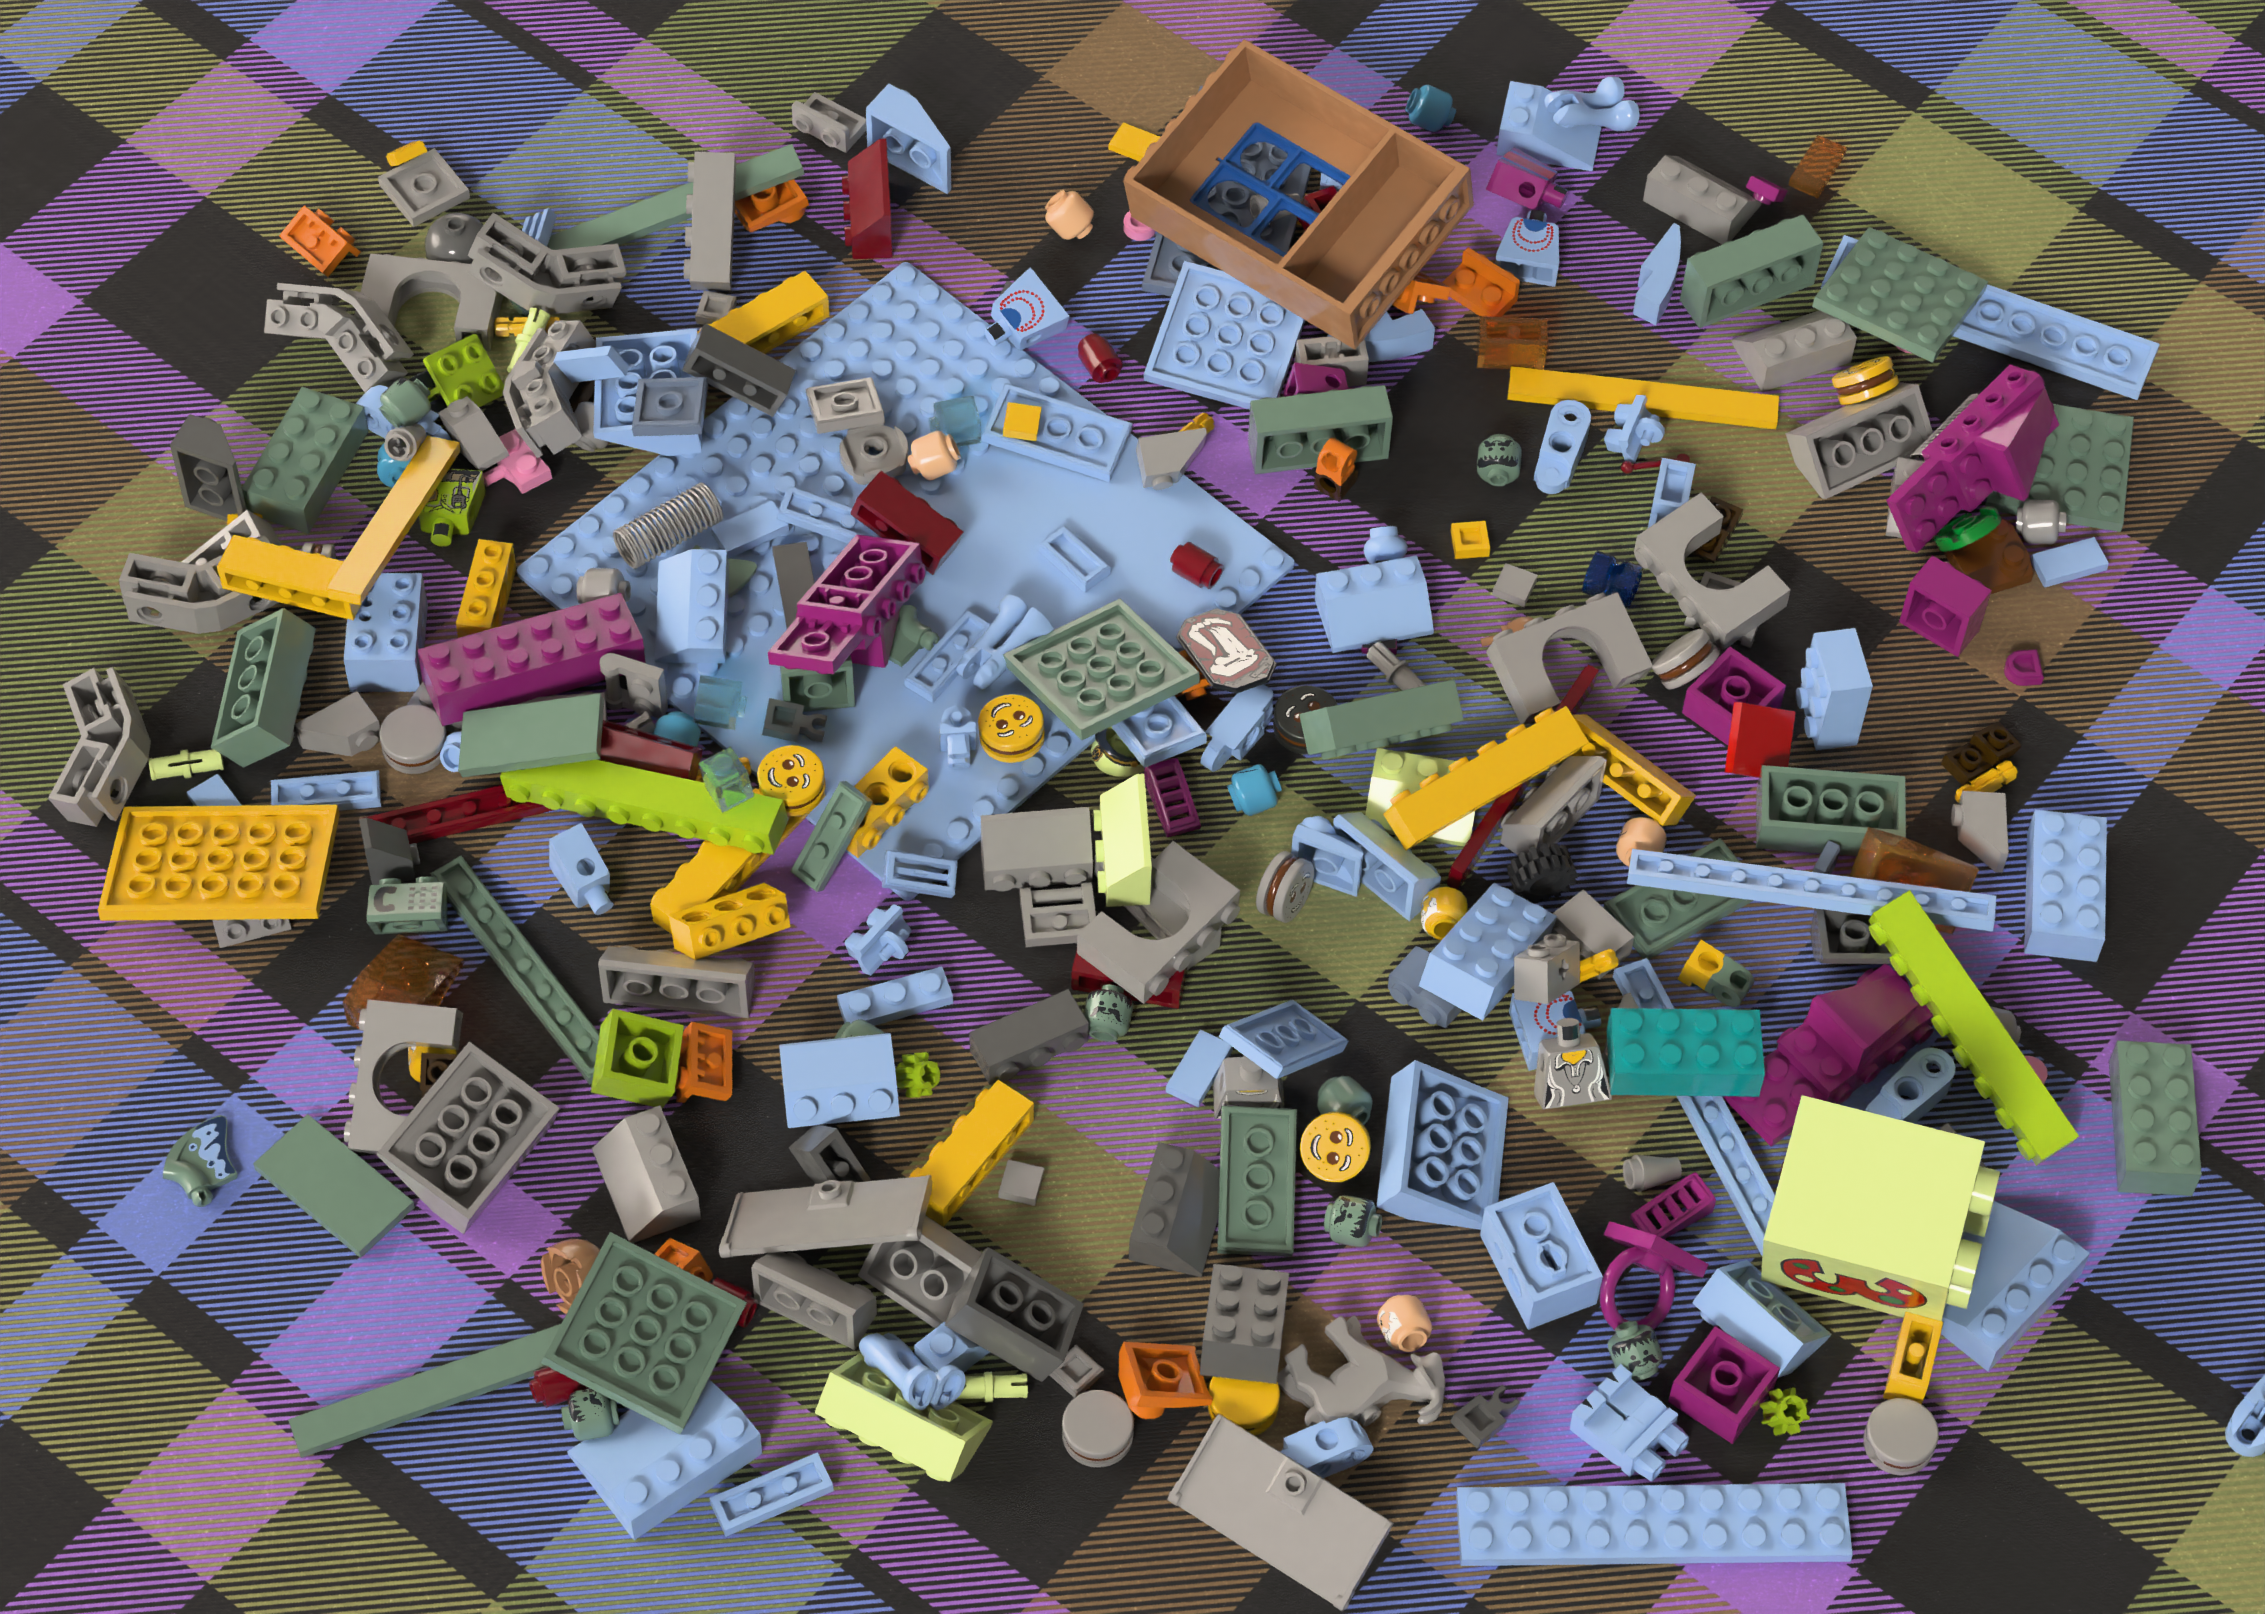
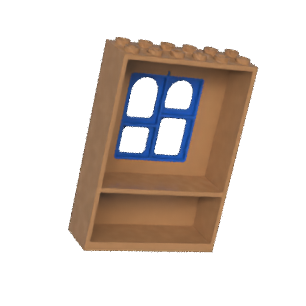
M1245 39L1242 40L1237 48H1233L1228 52L1220 68L1207 77L1205 85L1197 95H1193L1188 99L1184 110L1176 119H1172L1167 124L1165 132L1158 141L1148 146L1144 157L1136 166H1132L1127 171L1123 181L1131 217L1353 349L1359 346L1474 205L1470 168ZM1257 142L1270 143L1288 154L1285 161L1268 180H1260L1248 173L1241 164V155L1244 150ZM1305 163L1343 185L1321 213L1313 211L1280 191L1281 185L1299 164ZM1224 181H1235L1263 196L1269 202L1249 227H1241L1210 207L1208 195L1214 186ZM1282 210H1286L1310 224L1288 252H1283L1260 237L1263 230Z

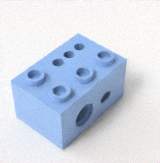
M381 573L362 602L355 619H347L344 665L350 692H416L422 683L417 649L425 647L428 609L422 573Z
M1554 1182L1485 1207L1480 1236L1527 1329L1597 1304L1603 1276Z

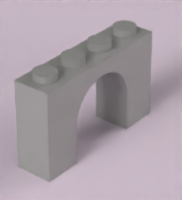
M371 253L360 293L378 304L394 327L401 306L411 297L424 292H441L450 295L460 303L454 324L456 342L476 334L486 351L491 350L495 334L494 322L495 318L499 317L504 296L469 274L468 271L471 264ZM490 268L492 271L490 276L497 279L500 274ZM355 310L354 316L356 319L363 320Z
M1701 492L1637 535L1634 555L1640 566L1644 569L1648 568L1655 575L1660 588L1666 593H1671L1679 602L1682 612L1688 618H1693L1700 625L1701 629L1706 631L1709 640L1712 643L1715 642L1723 651L1787 607L1791 590L1769 566H1766L1742 584L1725 590L1707 588L1691 577L1686 569L1685 559L1693 551L1720 534L1724 517Z
M1618 592L1606 596L1605 593L1597 594L1586 600V605L1576 609L1574 605L1566 606L1555 613V617L1545 621L1543 617L1535 618L1524 625V629L1514 633L1512 629L1504 630L1493 637L1494 641L1486 651L1520 724L1524 725L1535 721L1533 718L1551 707L1555 711L1560 705V701L1545 672L1542 661L1544 646L1552 640L1573 638L1590 646L1600 659L1613 689L1645 678L1653 666Z
M1174 841L1151 862V886L1176 903L1184 911L1188 920L1179 932L1158 940L1140 938L1130 933L1101 911L1077 935V954L1143 1004L1153 994L1155 996L1159 995L1166 988L1169 978L1176 971L1182 972L1190 964L1193 954L1200 947L1206 948L1215 938L1217 930L1224 923L1230 924L1240 911V890Z
M368 999L367 1009L362 1008L359 1017V1030L363 1031L362 1046L357 1045L354 1054V1067L358 1068L357 1083L352 1082L349 1091V1104L353 1105L352 1120H347L344 1128V1141L348 1142V1149L359 1153L377 1154L407 1116L391 1112L381 1097L379 1081L384 1065L395 1053L408 1047L422 1046L458 1050L463 1017L461 1011L457 1008Z

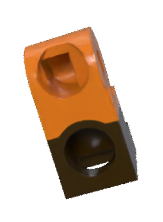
M1331 437L1323 446L1317 460L1314 489L1340 502L1358 480L1359 471L1354 469L1357 450ZM1326 480H1331L1335 484L1336 488L1329 486L1326 483Z

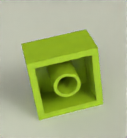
M612 1009L600 1027L591 1093L652 1107L661 1106L663 1108L675 1093L684 1025Z

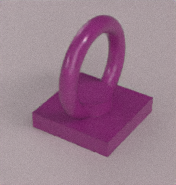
M1609 1221L1603 1235L1628 1249L1620 1253L1610 1263L1601 1282L1600 1306L1605 1320L1614 1330L1618 1325L1629 1321L1624 1319L1617 1310L1615 1290L1621 1274L1631 1264L1634 1263L1647 1271L1659 1275L1660 1293L1657 1303L1646 1317L1636 1321L1638 1325H1647L1653 1329L1663 1322L1673 1304L1675 1295L1673 1269L1703 1278L1709 1264L1657 1235Z

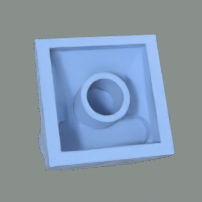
M1314 816L1303 819L1302 823L1297 825L1293 834L1291 853L1296 857L1312 862L1314 866L1313 882L1357 897L1363 861L1362 850L1350 840L1337 835L1335 829L1326 818Z

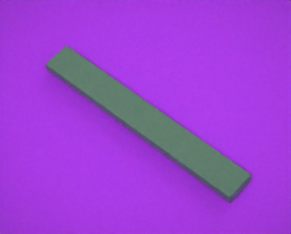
M793 144L737 164L735 201L805 175ZM693 182L550 236L548 247L551 250L617 243L622 245L690 219L692 214L686 213L687 194H693Z
M462 856L430 873L431 877L438 878V882H444L447 887V901L589 1085L592 1084L599 1033Z
M561 1324L288 1419L301 1458L533 1377L534 1371L548 1367L541 1362Z

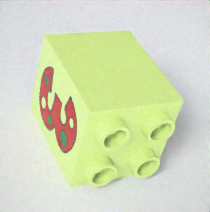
M1802 1095L1763 1240L1761 1281L1903 1318L1905 1312L1942 1321L1946 1304L1967 1309L1982 1244L1962 1238L1964 1232L1985 1237L2000 1171L1980 1166L1985 1141Z

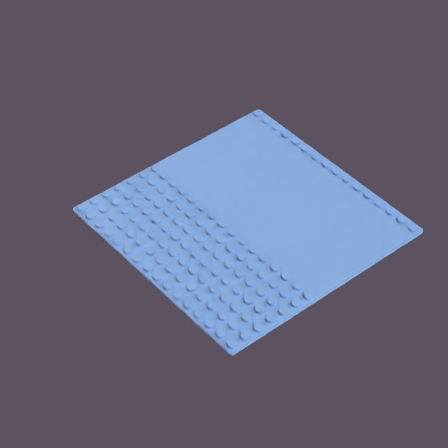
M903 262L779 360V362L796 371L788 394L773 417L732 397L704 419L702 453L674 456L658 455L517 568L518 577L557 610L579 605L576 592L579 577L584 576L588 569H618L622 573L624 580L630 583L631 595L630 600L626 604L642 635L646 664L664 669L667 702L679 712L692 716L700 730L735 759L747 757L750 761L751 773L756 777L763 758L771 751L782 746H802L813 751L819 757L824 767L826 796L806 817L815 826L838 784L842 781H847L852 786H855L895 746L927 768L929 790L925 798L919 803H914L906 810L903 819L896 826H890L882 834L880 841L873 849H867L859 858L846 850L850 856L881 882L885 876L883 874V867L886 864L884 856L887 850L951 860L961 858L981 840L982 815L1006 814L1015 811L1095 741V734L1081 740L1008 668L984 690L973 685L975 675L981 667L967 679H963L958 675L941 695L931 703L904 685V679L930 651L923 648L918 649L902 667L890 660L885 668L852 663L855 707L803 712V715L808 716L812 714L827 715L825 727L813 725L814 729L825 731L822 742L810 740L804 734H799L797 742L764 736L762 731L769 698L783 701L780 666L769 664L768 651L787 630L772 546L807 542L815 583L848 544L789 524V532L729 558L755 562L757 569L751 580L739 592L728 598L726 663L655 662L659 561L691 550L695 545L702 549L721 550V548L712 536L711 527H708L702 533L697 532V535H692L691 539L687 538V541H682L680 545L677 544L676 547H671V550H666V553H661L655 559H650V562L645 561L644 565L633 569L624 561L615 545L613 538L614 530L624 526V524H629L630 521H634L635 518H639V516L650 512L652 509L655 510V507H660V504H665L666 501L681 495L682 492H686V490L691 489V487L700 482L706 484L712 490L722 508L723 520L716 525L771 500L779 509L788 485L853 507L857 497L868 484L861 485L853 480V476L848 474L841 464L840 443L847 436L849 429L818 434L808 405L806 389L871 377L884 411V426H889L893 429L896 426L904 433L908 442V456L912 454L911 444L914 440L938 430L942 431L945 435H952L961 455V459L957 460L956 470L935 480H926L921 473L915 475L908 459L905 472L900 476L894 477L904 488L916 497L923 498L931 508L943 517L954 521L958 528L964 531L952 554L934 575L926 571L923 583L910 595L909 600L903 604L916 607L918 621L930 627L932 632L937 633L939 640L967 609L992 624L999 614L998 606L1005 595H1014L1021 598L1026 603L1028 611L1032 607L1036 608L1048 619L1054 630L1113 601L1121 599L1177 652H1180L1184 648L1178 642L1176 636L1185 619L1213 609L1242 614L1294 568V559L1184 474L1177 483H1173L1169 488L1155 490L1153 487L1144 488L1136 453L1138 439L1131 433L1110 482L982 442V432L1004 383L1095 412L1105 413L1026 352L1018 350L1009 339L1004 340L997 346H993L984 333V329L990 326L987 322L908 262ZM871 447L868 454L878 455L882 450L877 451L875 447ZM704 498V500H705L707 506H708L709 509L711 510V508H710V506H709L707 500ZM657 515L658 520L662 524L661 518ZM652 518L653 523L657 527L655 520ZM647 521L648 526L652 530L650 523ZM642 525V528L647 533L645 526ZM1062 526L1068 528L1111 567V574L1087 592L1082 591L1038 551V544ZM1187 542H1192L1218 558V562L1224 566L1220 579L1213 588L1208 589L1205 586L1199 588L1172 571L1173 564L1170 562V558L1178 545L1184 546ZM1014 626L999 641V643L996 645L994 649H997L1000 646H1002V644L1007 640V638L1012 634V632L1016 629L1017 626ZM1016 694L1030 698L1040 707L1043 713L1044 743L1041 749L1027 760L1016 763L1001 762L990 757L981 746L978 728L979 714L989 701L1002 695ZM956 705L966 708L971 714L972 722L975 721L976 750H970V767L949 768L948 751L940 752L939 724H941L942 714L951 706ZM876 803L875 805H883L885 803ZM894 862L896 867L941 874L946 871V869ZM893 875V878L923 882L929 884L933 882ZM891 889L905 901H910L919 894Z

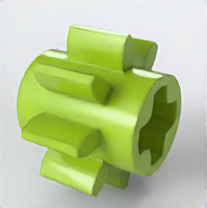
M927 1052L902 1055L903 1062L899 1063L895 1068L897 1088L906 1089L907 1098L931 1096L932 1088L940 1081L938 1063L928 1061L929 1055Z
M1796 1388L1785 1389L1783 1392L1780 1389L1769 1391L1771 1400L1759 1405L1763 1409L1764 1417L1761 1423L1773 1427L1775 1436L1785 1434L1786 1431L1790 1435L1801 1432L1798 1423L1810 1419L1806 1414V1403L1808 1400L1796 1396Z

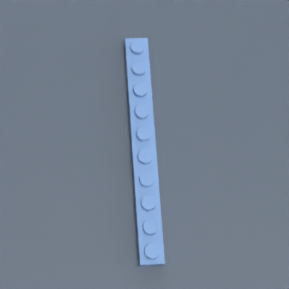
M1632 849L1627 884L1870 916L1910 890L1933 924L1993 931L1996 910V896L1639 849Z
M1648 958L1614 969L1613 978L1622 995L1631 993L1639 1008L1675 1009ZM1677 1096L1762 1256L1763 1240L1775 1198L1772 1188L1722 1096Z

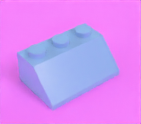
M691 549L659 561L655 662L726 663L729 586L727 550Z
M1417 555L1316 574L1315 603L1332 653L1362 648V645L1392 639L1400 641L1434 633L1427 583Z
M1362 812L1338 814L1334 818L1333 828L1336 834L1350 840L1363 852L1360 882L1410 922L1421 912V903L1424 896L1430 890L1440 887L1441 876L1431 864L1422 862L1410 849L1405 850L1401 842L1391 837L1378 821L1370 820Z
M891 1033L779 1045L788 1128L900 1116Z
M1748 1260L1718 1268L1692 1302L1701 1310L1700 1315L1706 1322L1713 1326H1719L1725 1333L1778 1366L1780 1371L1777 1378L1791 1374L1831 1336L1829 1331L1773 1283L1761 1281V1272Z

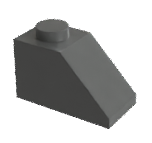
M369 818L359 819L372 885H379V880L387 878L401 879V882L415 880L413 865L420 864L417 843L409 844L407 830Z
M814 1125L789 1147L804 1172L816 1184L828 1180H836L838 1182L853 1181L855 1183L871 1181L837 1128Z

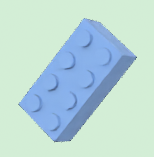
M2035 809L2027 831L2024 954L2097 962L2105 941L2106 817Z
M1493 883L1430 952L1419 986L1483 1021L1514 985V957L1528 949V946L1543 940L1544 936L1550 935L1557 916L1546 911L1543 907L1516 895L1508 888Z

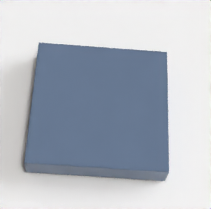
M707 378L638 379L632 422L633 436L702 434L708 390Z

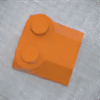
M792 179L735 201L734 214L743 227L751 233L778 221L792 223L799 220L804 215L809 203L799 185Z
M1123 1342L1119 1351L1118 1376L1127 1404L1135 1415L1143 1419H1155L1162 1416L1165 1408L1211 1405L1213 1398L1209 1394L1203 1375H1200V1365L1195 1353V1346Z

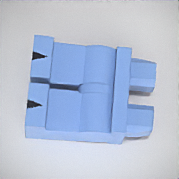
M1620 1364L1598 1386V1391L1594 1390L1572 1412L1570 1430L1612 1463L1620 1466L1621 1471L1629 1477L1637 1472L1653 1482L1665 1468L1666 1461L1656 1454L1655 1451L1662 1446L1676 1457L1687 1447L1689 1436L1676 1424L1678 1414L1670 1407L1667 1408L1658 1398L1650 1395L1631 1379L1632 1373Z

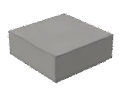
M704 290L695 315L696 323L703 325L705 323L712 324L726 316L731 310L736 308V296Z
M1505 563L1493 588L1492 596L1525 607L1537 582L1538 575Z
M1008 1160L999 1189V1198L1035 1206L1044 1176V1167Z
M1075 1345L1067 1352L1064 1362L1049 1376L1075 1398L1084 1393L1103 1376V1368Z

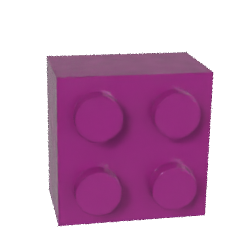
M1932 555L1909 584L1899 623L1959 657L1980 631L1992 590L1985 587L1980 581L1972 579L1956 570L1951 564L1943 562Z
M1729 647L1687 689L1682 714L1728 745L1734 702L1780 709L1786 685L1735 649Z
M1715 1326L1674 1380L1668 1402L1733 1444L1760 1408V1403H1764L1769 1396V1391L1774 1389L1780 1368Z

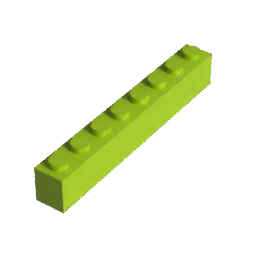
M600 760L502 772L500 775L506 796L516 802H532L544 805L552 810L564 809L577 812L584 817H601L610 819L617 824L628 823L638 825L654 832L661 830L675 833L682 838H698L710 841L718 846L730 845L744 848L748 852L756 854L762 852L774 855L788 822L783 799Z
M1910 890L1875 911L1869 919L1871 924L1869 931L1879 945L1885 944L1892 955L1889 959L1896 972L1900 976L1905 974L1913 985L1910 990L1915 1000L1922 1007L1926 1005L1934 1017L1931 1021L1935 1029L1942 1037L1948 1036L1955 1047L1952 1051L1959 1064L1963 1068L1967 1066L1976 1077L1973 1082L1983 1098L1987 1099L1989 1097L1997 1108L1995 1115L2000 1124L2006 1130L2011 1128L2019 1140L2016 1142V1146L2022 1156L2027 1161L2032 1159L2037 1166L2072 1144L2079 1135Z

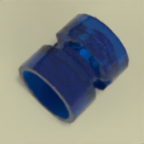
M1597 550L1586 572L1582 593L1590 596L1605 593L1606 596L1618 592L1624 607L1628 609L1638 590L1643 567L1628 561L1618 564L1616 557Z

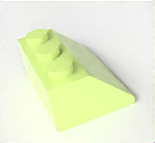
M1377 748L1365 816L1370 820L1378 821L1388 834L1396 835L1383 815L1392 806L1390 800L1407 789L1411 794L1422 789L1419 783L1435 773H1438L1440 778L1450 773L1448 767L1456 761ZM1475 811L1426 840L1464 847L1472 834Z
M1136 774L1101 794L1100 810H1093L1094 831H1101V840H1095L1096 862H1103L1104 871H1098L1097 873L1098 892L1105 893L1106 907L1150 905L1152 863L1144 774Z

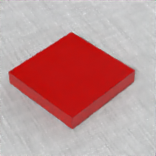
M1734 702L1724 773L1759 778L1762 765L1788 767L1796 712Z

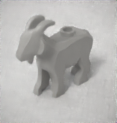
M1341 1315L1325 1327V1334L1340 1349L1348 1361L1347 1364L1335 1370L1329 1378L1312 1371L1307 1364L1308 1353L1303 1344L1285 1356L1287 1365L1277 1375L1279 1388L1291 1399L1301 1402L1309 1408L1305 1415L1307 1427L1322 1421L1329 1423L1338 1418L1345 1417L1351 1418L1366 1427L1380 1416V1408L1389 1401L1397 1399L1429 1402L1427 1406L1418 1411L1420 1415L1417 1420L1418 1424L1433 1422L1438 1418L1443 1409L1445 1376L1440 1355L1435 1352L1425 1357L1411 1354V1360L1416 1366V1369L1412 1372L1392 1357L1373 1349L1362 1336L1361 1324L1355 1315L1347 1321Z

